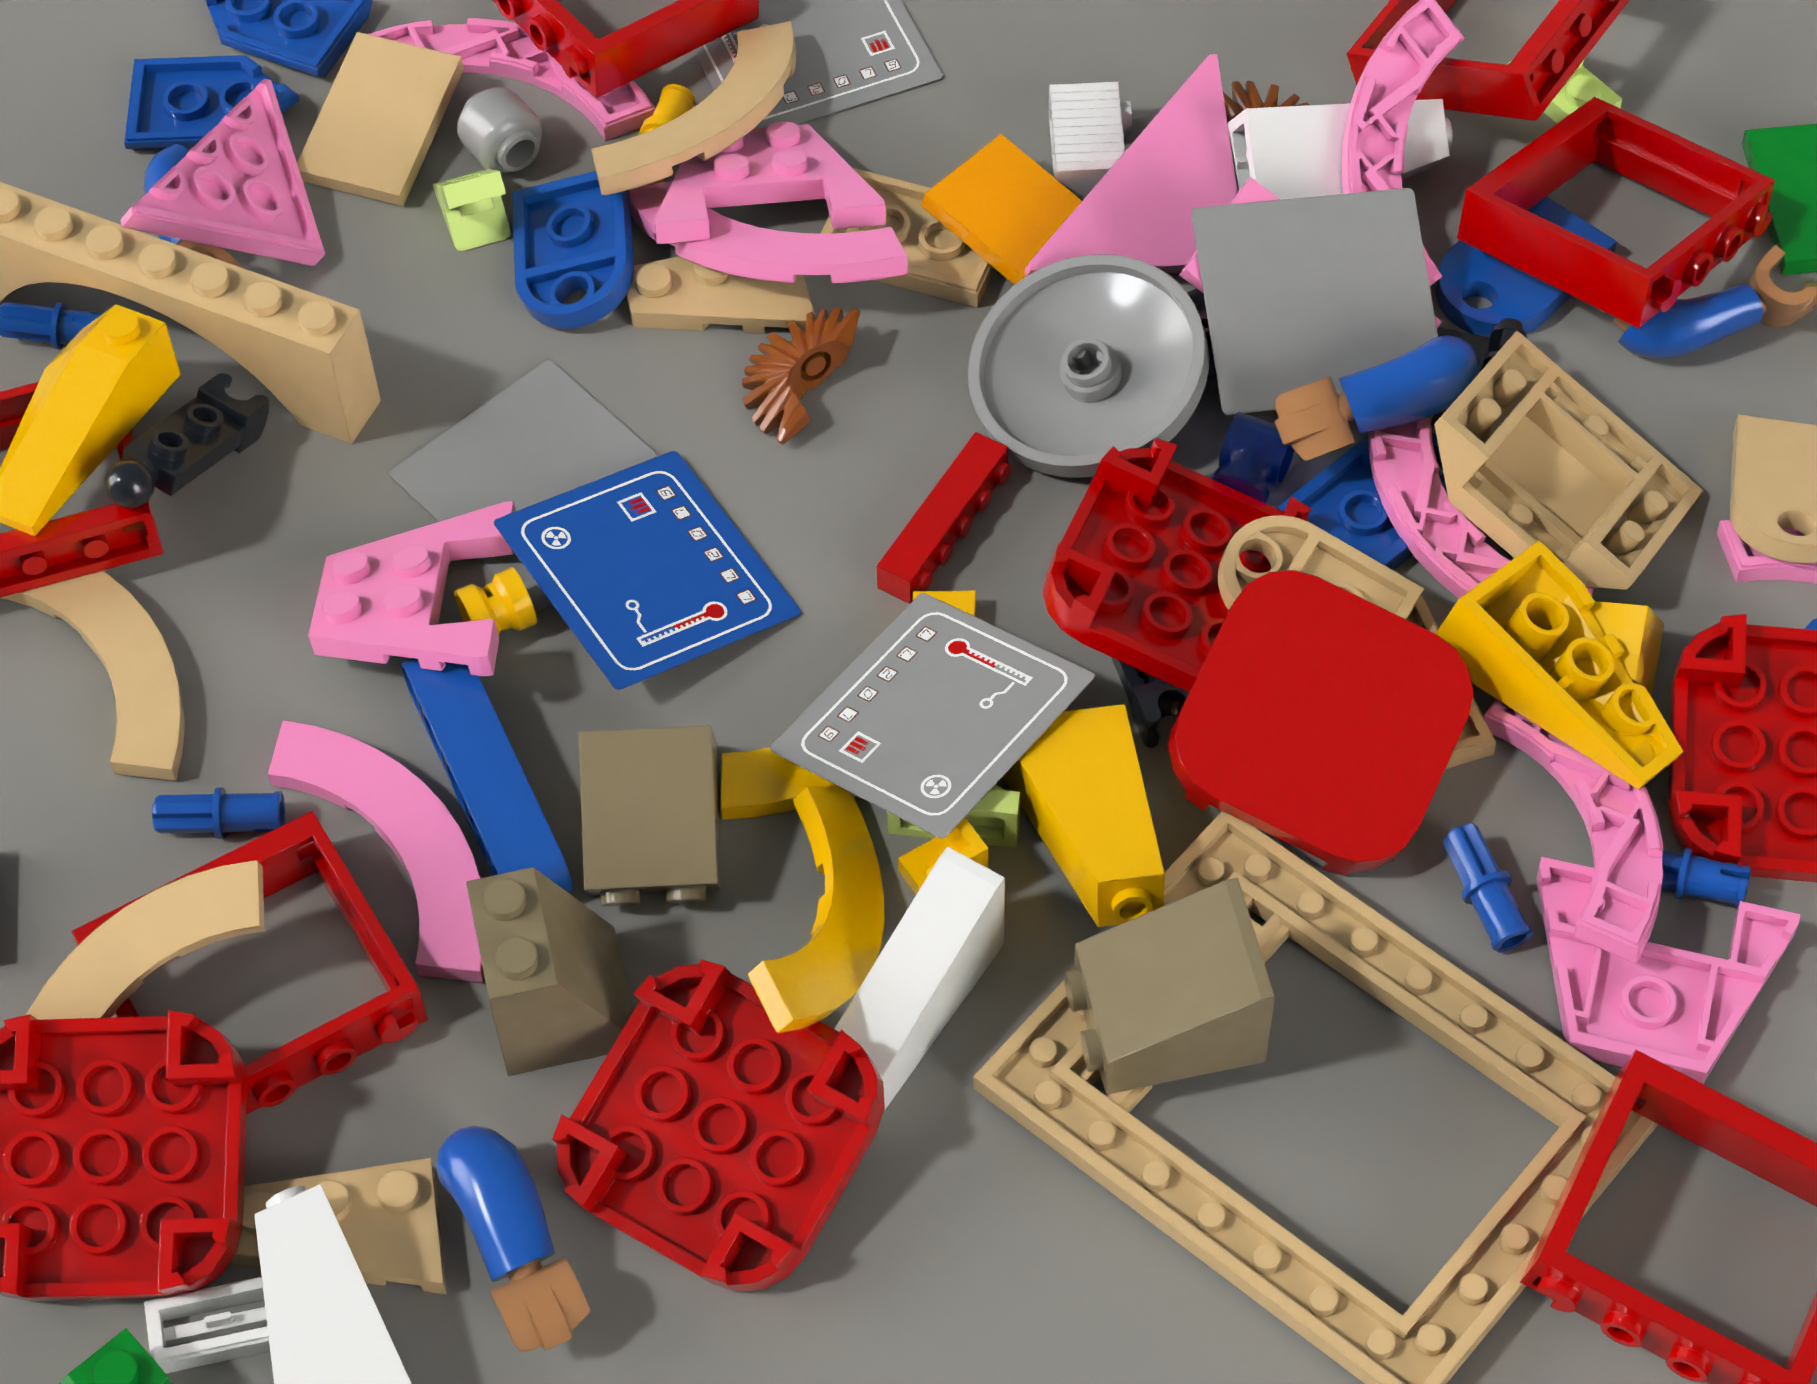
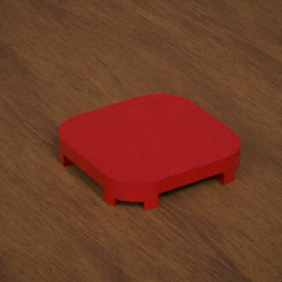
M1155 438L1151 448H1128L1120 452L1113 446L1101 459L1095 476L1063 539L1058 543L1046 573L1042 591L1047 612L1063 632L1080 643L1175 687L1190 691L1229 611L1220 594L1218 569L1230 540L1243 526L1253 520L1266 516L1284 515L1308 521L1307 518L1311 508L1291 496L1285 510L1281 511L1171 461L1178 446L1174 443ZM1248 550L1239 554L1241 563L1248 570L1255 573H1264L1271 570L1269 560L1262 553Z
M1296 570L1268 572L1248 583L1231 605L1184 705L1171 728L1166 751L1170 752L1173 771L1186 791L1184 797L1203 812L1208 805H1211L1325 861L1322 870L1346 877L1350 872L1374 870L1389 861L1393 862L1420 827L1469 717L1474 694L1470 672L1453 646L1421 626L1320 577Z
M1747 614L1722 616L1719 623L1698 633L1689 645L1684 647L1671 687L1670 729L1683 750L1682 754L1669 765L1667 808L1671 831L1684 851L1685 848L1693 849L1692 855L1725 863L1751 866L1750 877L1817 882V630L1747 624Z
M700 959L699 964L677 966L656 978L650 974L633 993L639 1000L633 1013L571 1117L568 1118L562 1114L560 1116L552 1138L557 1143V1170L565 1186L564 1191L584 1209L603 1222L711 1284L735 1292L764 1290L787 1278L808 1254L877 1133L885 1110L884 1085L871 1057L860 1044L842 1029L839 1032L819 1021L799 1030L777 1033L752 984L735 976L723 965Z
M168 1010V1016L38 1020L29 1014L4 1020L5 1026L0 1029V1294L28 1301L163 1298L201 1290L220 1277L237 1253L243 1228L247 1081L243 1060L230 1040L196 1015Z

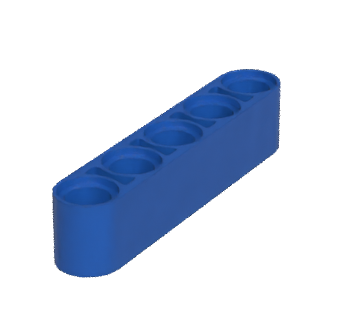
M415 658L400 663L415 707L492 876L534 867L569 894L574 892L573 882L561 850L479 676L470 675L468 665L445 662L446 666L444 669L437 671L421 669L418 659Z

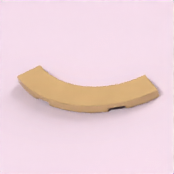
M791 21L736 32L738 40L737 55L727 77L706 99L691 110L660 127L638 136L592 148L591 151L601 195L606 196L672 176V166L697 155L701 160L705 161L733 145L752 131L782 99L785 94L783 86L788 77H791L796 67V46Z
M99 571L1 597L0 599L30 606L55 619H63L81 634L83 640L102 662L112 681L116 699V735L110 759L114 774L176 781L183 754L185 718L178 675L162 634L148 612L134 596L109 574Z
M258 860L224 865L188 875L155 889L124 907L96 928L66 957L45 983L26 1015L31 1014L38 1020L112 1017L122 1003L144 983L143 979L176 956L181 958L211 943L235 936L264 932L263 866Z

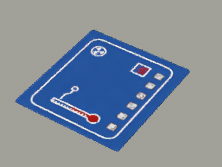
M670 451L494 520L497 530L608 681L617 690L624 689L798 616L801 612L796 603L676 451Z

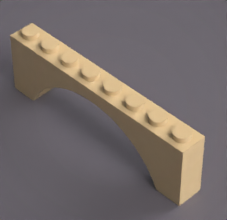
M0 182V305L4 303L12 291L29 284L44 282L82 285L125 297L168 316L224 351L268 388L286 407L300 426L350 444L354 442L381 402L359 309L135 229L123 228L121 224Z

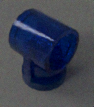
M1238 412L1225 436L1219 458V468L1213 472L1211 479L1267 504L1270 498L1268 486L1278 489L1282 485L1290 468L1295 450L1291 445H1283L1276 424Z

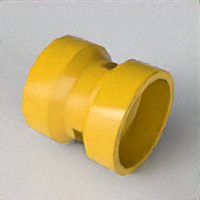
M513 567L494 574L492 582L486 584L483 588L470 584L454 591L455 601L463 622L494 619L498 635L502 630L506 631L512 628L520 632L537 624L536 613L521 577Z

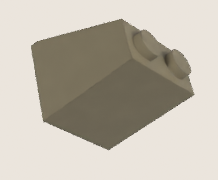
M711 725L579 732L584 890L588 895L600 896L601 906L618 907L639 905L640 894L666 892L667 903H697L706 901V890H721L718 743Z
M534 867L466 881L489 1002L508 1076L607 1055L633 1013L614 926Z
M1238 878L1221 881L1075 943L1074 970L1064 973L1066 993L1072 1012L1083 1010L1088 1030L1081 1031L1080 1033L1084 1060L1089 1072L1100 1071L1106 1095L1266 1062L1275 995Z

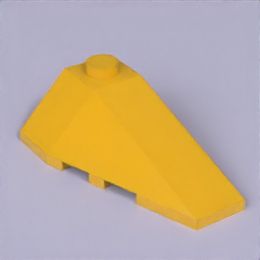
M115 304L84 327L44 369L0 467V523L35 537L177 380L181 373L166 322Z
M1539 540L1460 597L1435 634L1457 650L1469 669L1471 681L1477 687L1639 790L1682 754L1683 750L1644 686L1633 683L1619 659L1624 650L1615 635H1605L1590 610L1595 601L1585 584Z

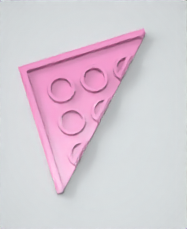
M1209 54L1033 257L1024 270L1025 277L1061 260L1095 254L1134 258L1151 264L1165 273L1182 272L1197 251L1191 218L1192 209L1229 205L1238 193L1217 54Z
M265 78L218 125L209 131L185 157L136 202L120 220L123 228H132L138 231L315 266L325 256L272 81Z

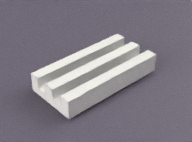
M262 1277L145 1301L150 1356L167 1374L269 1352L270 1345L265 1307L233 1314L231 1312L206 1316L200 1321L163 1328L162 1323L168 1320L264 1300Z

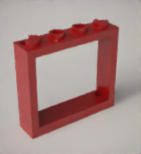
M492 0L497 4L500 12L506 19L514 20L530 36L532 42L539 50H545L562 66L570 79L574 77L595 98L759 18V0H678L598 39L557 0Z
M1390 0L1346 53L1356 85L1367 62L1382 39L1419 0ZM1436 0L1445 13L1456 1ZM1559 0L1509 65L1444 57L1424 84L1416 100L1443 99L1445 110L1537 121L1630 0Z
M1593 97L1466 189L1457 239L1616 318L1640 328L1660 311H1668L1677 297L1691 286L1698 287L1704 281L1707 274L1722 261L1729 262L1735 256L1738 249L1753 236L1758 238L1765 232L1773 216L1767 210L1775 180L1599 98ZM1595 161L1711 216V218L1652 265L1645 268L1528 210Z
M39 382L0 392V450L10 447ZM133 428L117 445L120 462L124 447L135 440ZM151 499L143 506L133 509H125L115 504H110L50 520L35 537L17 529L1 533L0 598L164 554Z
M313 811L169 882L172 883L188 875L224 865L258 860L263 866V896L266 898L317 872L387 992L244 1065L247 1081V1114L260 1107H272L282 1103L294 1093L295 1089L322 1075H333L345 1070L355 1061L356 1057L383 1043H395L406 1038L415 1030L416 1026L428 1020L419 987ZM145 895L72 930L71 932L77 946L101 924L124 907ZM129 997L113 1015L114 1017H139Z
M1636 1049L1614 1079L1520 1283L1552 1299L1551 1308L1562 1312L1575 1311L1601 1325L1602 1332L1611 1340L1628 1347L1640 1346L1665 1359L1666 1365L1671 1371L1687 1380L1694 1382L1706 1381L1710 1384H1809L1817 1366V1292L1784 1368L1566 1252L1631 1110L1817 1207L1816 1142Z

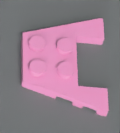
M786 121L775 122L765 128H754L733 145L705 161L701 160L697 155L680 164L655 217L656 243L710 240L707 208L825 199L833 229L886 225L885 201L809 124L797 125Z
M514 501L502 502L326 556L308 635L314 655L386 664L390 659L389 655L418 659L421 669L442 671L446 666L445 662L468 665L470 675L493 676L499 645V635L494 619L448 624L438 623L449 563L451 561L513 555L514 551L495 527L494 520L516 512Z
M1541 856L1536 879L1564 1041L1593 1061L1623 1067L1637 1049L1704 1084L1794 937L1799 924L1800 914L1740 901L1735 914L1728 960L1647 942L1638 962L1634 963L1574 937L1576 921L1586 905L1593 884L1594 868Z

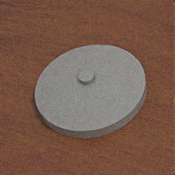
M1095 254L1068 258L1052 263L1026 276L1011 287L990 309L982 321L971 347L968 361L969 392L975 411L989 437L1008 446L1009 457L1032 470L1049 475L1074 478L1093 477L1101 459L1113 446L1119 452L1128 448H1151L1155 438L1169 442L1184 427L1194 413L1207 382L1209 371L1208 340L1199 313L1188 293L1177 281L1159 268L1141 260L1119 255Z

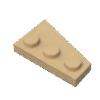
M680 256L634 265L633 280L625 296L631 322L635 328L704 331L711 324L742 325L743 333L765 334L766 327L788 328L787 322L793 320L805 331L806 316L812 311L814 313L803 275H796L795 283L756 280L706 268Z
M431 1158L244 1186L243 1228L237 1253L231 1260L232 1264L260 1268L254 1214L267 1209L265 1204L271 1197L291 1187L304 1186L308 1190L321 1184L365 1283L385 1286L386 1281L419 1285L423 1292L447 1295L435 1171Z

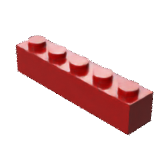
M978 432L972 435L876 566L878 589L909 604L913 601V591H926L928 589L934 571L939 565L944 566L947 563L955 542L958 538L963 539L968 534L972 525V519L978 511L983 512L990 502L992 491L998 484L1002 485L1007 480L1011 470V464L1008 463V446Z

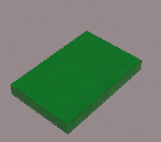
M1817 124L1745 130L1742 147L1749 168L1775 180L1767 210L1773 216L1767 228L1772 245L1776 244L1786 253L1778 264L1781 274L1817 272Z

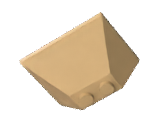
M1518 331L1511 336L1434 424L1449 502L1477 528H1480L1508 552L1513 559L1540 540L1586 587L1627 590L1636 581L1704 491Z

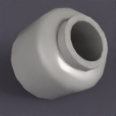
M495 87L476 93L468 99L458 119L457 134L464 147L482 167L487 170H498L500 173H507L524 169L536 158L542 139V126L537 115L518 94L508 88Z

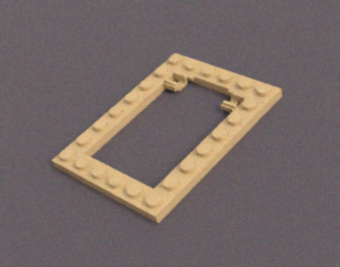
M1221 811L1164 872V906L1221 881L1238 878L1249 914L1253 912L1266 921L1261 926L1251 919L1264 963L1289 937L1559 1127L1403 1316L1131 1115L1130 1112L1152 1089V1085L1112 1093L1108 1096L1093 1087L1095 1082L1101 1077L1099 1070L1089 1072L1087 1069L1080 1033L1081 1031L1088 1030L1083 1010L1072 1012L1070 1008L1065 980L1056 987L973 1076V1089L1364 1384H1447L1526 1287V1285L1520 1283L1521 1278L1614 1082L1615 1076L1260 830ZM1631 1110L1583 1216L1658 1126L1657 1123Z

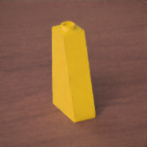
M1122 704L1063 711L1007 771L1003 779L1011 791L1020 792L1021 807L1098 927L1120 925L1163 907L1165 897V873L1126 706Z

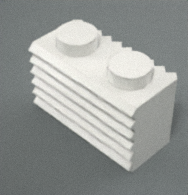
M1118 81L1049 85V127L1054 178L1080 200H1084L1131 145L1124 144V136L1132 135L1131 102L1120 101Z

